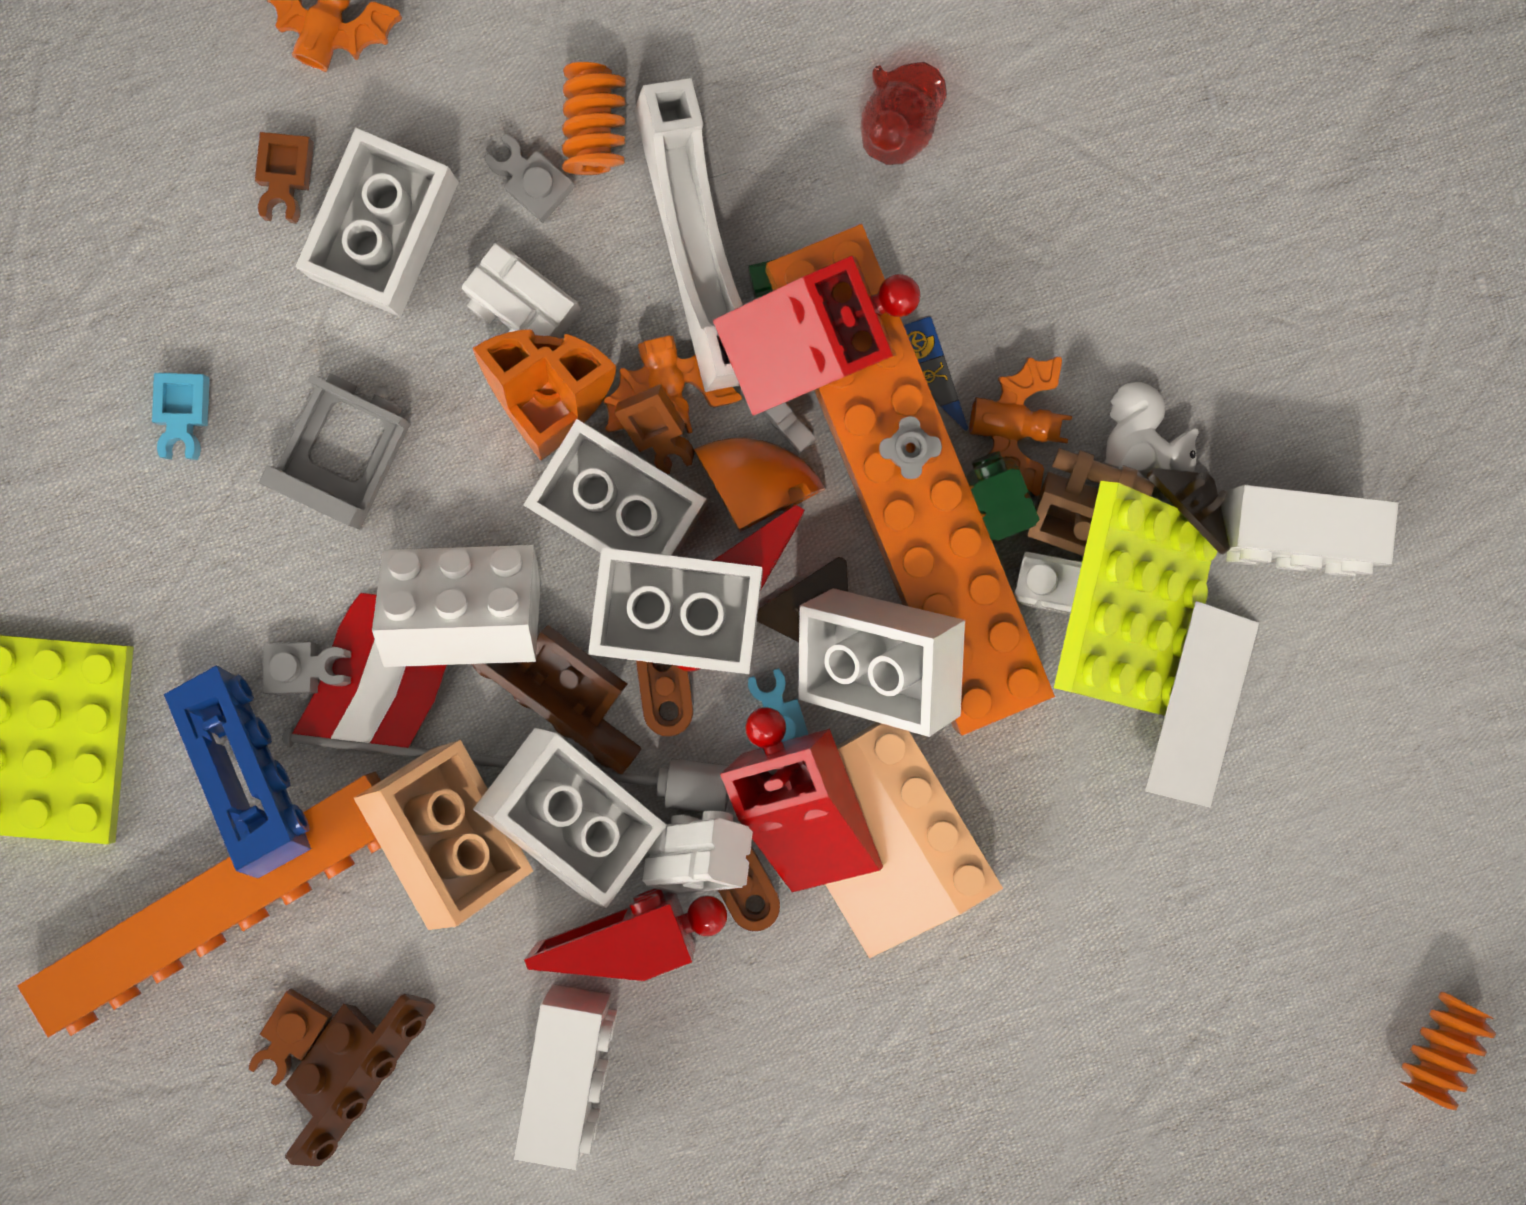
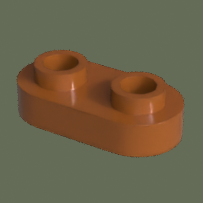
M636 660L643 716L647 726L661 736L680 734L689 726L694 714L689 672L683 671L675 665H671L667 671H659L654 667L653 662ZM666 701L674 702L678 707V715L673 720H666L660 714V707Z
M751 846L750 854L746 855V859L749 861L747 885L742 886V888L718 890L734 921L740 927L748 931H762L776 921L780 912V899L756 852ZM752 895L761 896L765 902L763 909L758 912L750 911L745 904L747 898Z

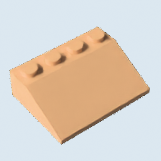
M876 722L837 745L883 868L881 871L825 885L869 958L962 914L1003 889L909 731Z

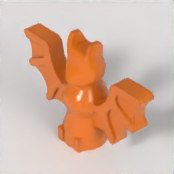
M266 0L276 8L278 17L275 26L281 33L286 31L299 33L292 56L302 64L327 72L335 49H344L355 60H358L360 53L367 46L380 43L387 45V38L391 28L402 20L398 10L375 1L370 2L356 19L344 23L342 13L348 8L350 0H318L308 10L303 7L301 0Z
M668 335L638 344L640 357L644 364L643 367L636 371L621 368L619 371L620 383L617 390L604 398L603 403L608 409V423L605 430L609 433L624 429L614 413L618 402L660 384L683 419L688 434L693 433L688 415L689 405L682 395L685 383H690L700 390L708 405L713 408L739 402L742 397L733 387L705 392L696 355L688 359H681L677 356L674 336Z
M1058 356L1046 361H1037L1027 357L1023 367L1016 374L998 377L1001 385V396L997 401L975 397L972 404L969 433L971 435L992 437L993 446L988 454L1000 451L1002 457H1013L1020 469L1027 489L1034 496L1040 494L1044 467L1042 464L1026 457L1018 448L1017 442L1025 437H1031L1034 441L1041 443L1052 441L1067 444L1068 439L1060 437L1063 420H1072V416L1052 413L1047 409L1031 411L1024 405V401L1036 392L1052 390L1058 386L1062 358Z

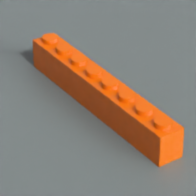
M376 771L360 777L303 812L309 824V831L305 834L312 848L311 850L260 878L237 872L231 858L228 857L17 985L47 1037L49 1038L65 1028L70 1036L76 1034L99 1020L94 1013L98 1008L109 1002L113 1010L140 995L141 992L137 985L152 976L156 984L184 968L179 960L195 950L199 958L226 943L227 941L222 933L238 924L244 932L270 916L265 908L266 906L280 898L285 905H288L313 890L308 883L309 880L323 872L328 879H331L353 866L355 862L351 855L365 846L368 847L371 854L381 849L378 840L354 800V797L381 781Z

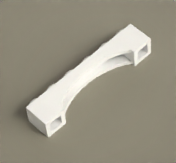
M692 78L643 85L634 108V113L704 390L708 392L738 386L740 384L713 320L743 306L727 262L717 225L705 162L702 137L704 125Z

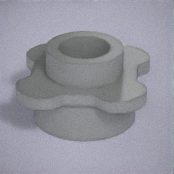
M911 416L901 419L897 432L891 438L883 439L879 445L880 455L884 459H891L896 466L901 468V475L907 479L919 477L922 473V466L931 457H937L942 450L939 438L925 433L920 428V421ZM908 443L915 445L913 453L906 451L905 447Z

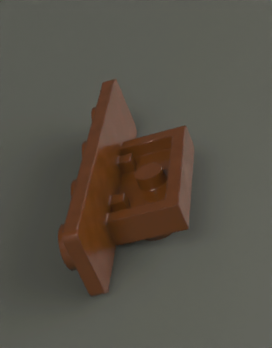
M547 625L537 637L536 662L471 664L478 674L492 679L511 693L520 705L532 709L546 719L559 734L574 740L585 748L604 767L611 768L618 774H623L642 750L638 744L604 720V717L628 684L551 626Z
M405 993L402 994L377 1028L356 1006L343 1003L285 1083L286 1087L313 1116L285 1154V1158L291 1165L319 1167L335 1153L342 1136L353 1121L363 1114L368 1100L381 1082L392 1074L396 1068L397 1060L410 1042L425 1028L426 1020L435 1009V1005L429 999Z

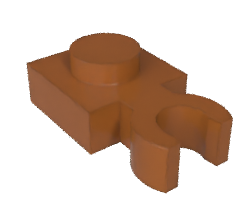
M260 132L255 182L260 186L268 187V191L261 196L258 203L259 215L265 221L272 220V210L278 203H286L285 218L290 223L297 224L299 221L301 209L298 201L294 198L295 189L309 191L314 142L310 137Z
M661 384L617 403L614 413L639 452L651 447L656 452L654 462L657 469L667 475L670 474L672 461L667 456L669 454L680 456L686 466L692 465L694 448L687 439L679 436L683 434L685 423Z
M290 988L285 992L259 1034L269 1040L271 1044L262 1048L252 1057L249 1063V1070L255 1072L265 1059L274 1061L277 1065V1073L272 1078L271 1084L274 1086L278 1085L291 1071L292 1060L290 1055L302 1061L317 1041L333 1014Z

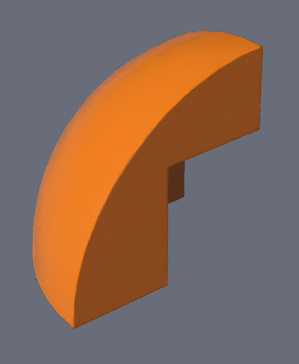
M531 329L518 330L497 335L472 348L480 369L496 398L519 433L541 461L560 447L576 419L585 423L596 411L607 395L616 373L615 364L600 350L586 341L569 334H565L564 338L535 335Z
M727 438L713 441L694 449L695 454L711 483L714 484L739 532L748 529L781 510L785 512L826 489L818 475L801 458L791 451L768 441L753 438Z

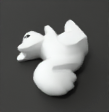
M1131 382L1121 386L1111 400L1113 407L1110 416L1116 421L1117 425L1108 436L1104 464L1118 469L1125 465L1138 470L1137 475L1148 479L1147 472L1152 468L1193 472L1196 466L1195 440L1199 434L1198 429H1190L1171 442L1166 441L1155 431L1165 415L1166 406L1163 396L1155 388L1142 382Z

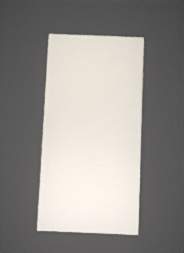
M1198 601L1195 602L1146 792L1211 808L1256 638L1258 622Z

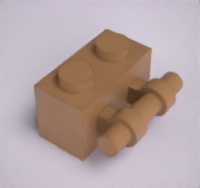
M1058 448L1052 467L1068 472L1070 476L1065 478L1051 472L1047 473L1035 504L1040 520L1036 523V526L1028 529L1027 536L1084 556L1099 490L1085 485L1086 479L1099 484L1100 481L1121 483L1148 496L1152 495L1155 485L1149 479L1138 476V470L1125 465L1118 469L1095 461L1094 455L1079 450L1078 454Z

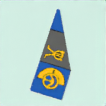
M926 317L905 324L904 328L933 399L963 430L967 431L968 425L932 318Z

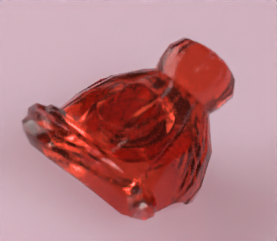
M926 62L904 64L890 72L884 71L881 65L873 69L872 78L876 89L869 97V101L866 102V106L863 109L860 129L863 148L867 154L886 165L903 164L912 159L929 144L932 134H934L939 110L946 100L947 90L945 80L939 70Z

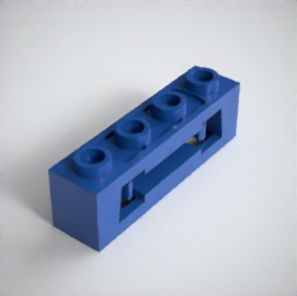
M216 665L165 693L164 697L235 870L255 878H260L311 850L312 848L305 834L309 831L308 821L302 810L291 802L286 788L290 787V779L283 766L277 760H274L268 745L272 743V738L263 721L255 717L249 702L254 700V696L246 680L241 675L235 676ZM212 733L216 734L219 738L227 736L252 797L261 801L264 810L259 809L256 805L250 807L225 746L217 744Z

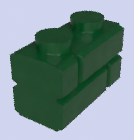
M1000 451L973 461L974 470H971L966 477L991 540L999 541L1036 526L1040 519L1020 469L1013 457H1002Z

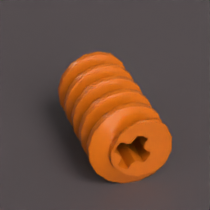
M573 62L567 64L563 68L564 76L569 80L563 85V93L569 100L563 104V113L568 120L562 125V130L568 140L563 143L562 151L569 159L564 161L562 169L569 174L600 175L609 172L612 167L625 164L624 156L611 153V148L625 144L623 136L611 133L612 128L625 125V117L613 114L611 111L614 108L626 105L625 97L612 94V89L626 86V79L620 75L612 74L611 69L599 63Z
M1440 992L1438 998L1449 1010L1445 1012L1431 1009L1429 1016L1439 1025V1029L1421 1028L1420 1034L1430 1043V1046L1412 1045L1410 1050L1421 1063L1420 1065L1403 1063L1401 1068L1412 1080L1410 1083L1399 1082L1442 1107L1457 1110L1459 1104L1448 1091H1467L1468 1085L1458 1076V1072L1476 1074L1478 1068L1468 1059L1467 1055L1472 1054L1485 1057L1487 1050L1476 1038L1477 1036L1495 1038L1496 1032L1486 1022L1487 1018H1494L1445 992Z

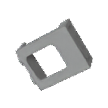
M330 373L326 381L310 375L308 382L315 385L310 399L277 467L274 468L267 465L258 483L343 524L361 529L411 423L398 416L402 407L374 394L370 403L354 395L357 388L356 385ZM339 402L346 403L374 416L384 424V432L363 476L355 482L344 479L315 465L310 459L313 446L332 407Z

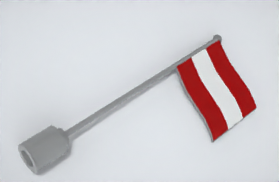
M360 593L351 604L338 627L332 647L351 651V658H339L332 666L335 675L351 677V683L346 686H334L320 680L318 693H314L295 729L288 728L284 731L282 741L287 747H292L294 743L418 758L431 749L411 746L437 700L448 665L384 667L372 632L377 595ZM469 754L474 765L505 768L511 760ZM671 758L669 768L660 767L658 777L631 773L618 774L615 771L601 770L615 782L657 787V797L665 798V808L695 812H726L728 793L720 773L729 765Z

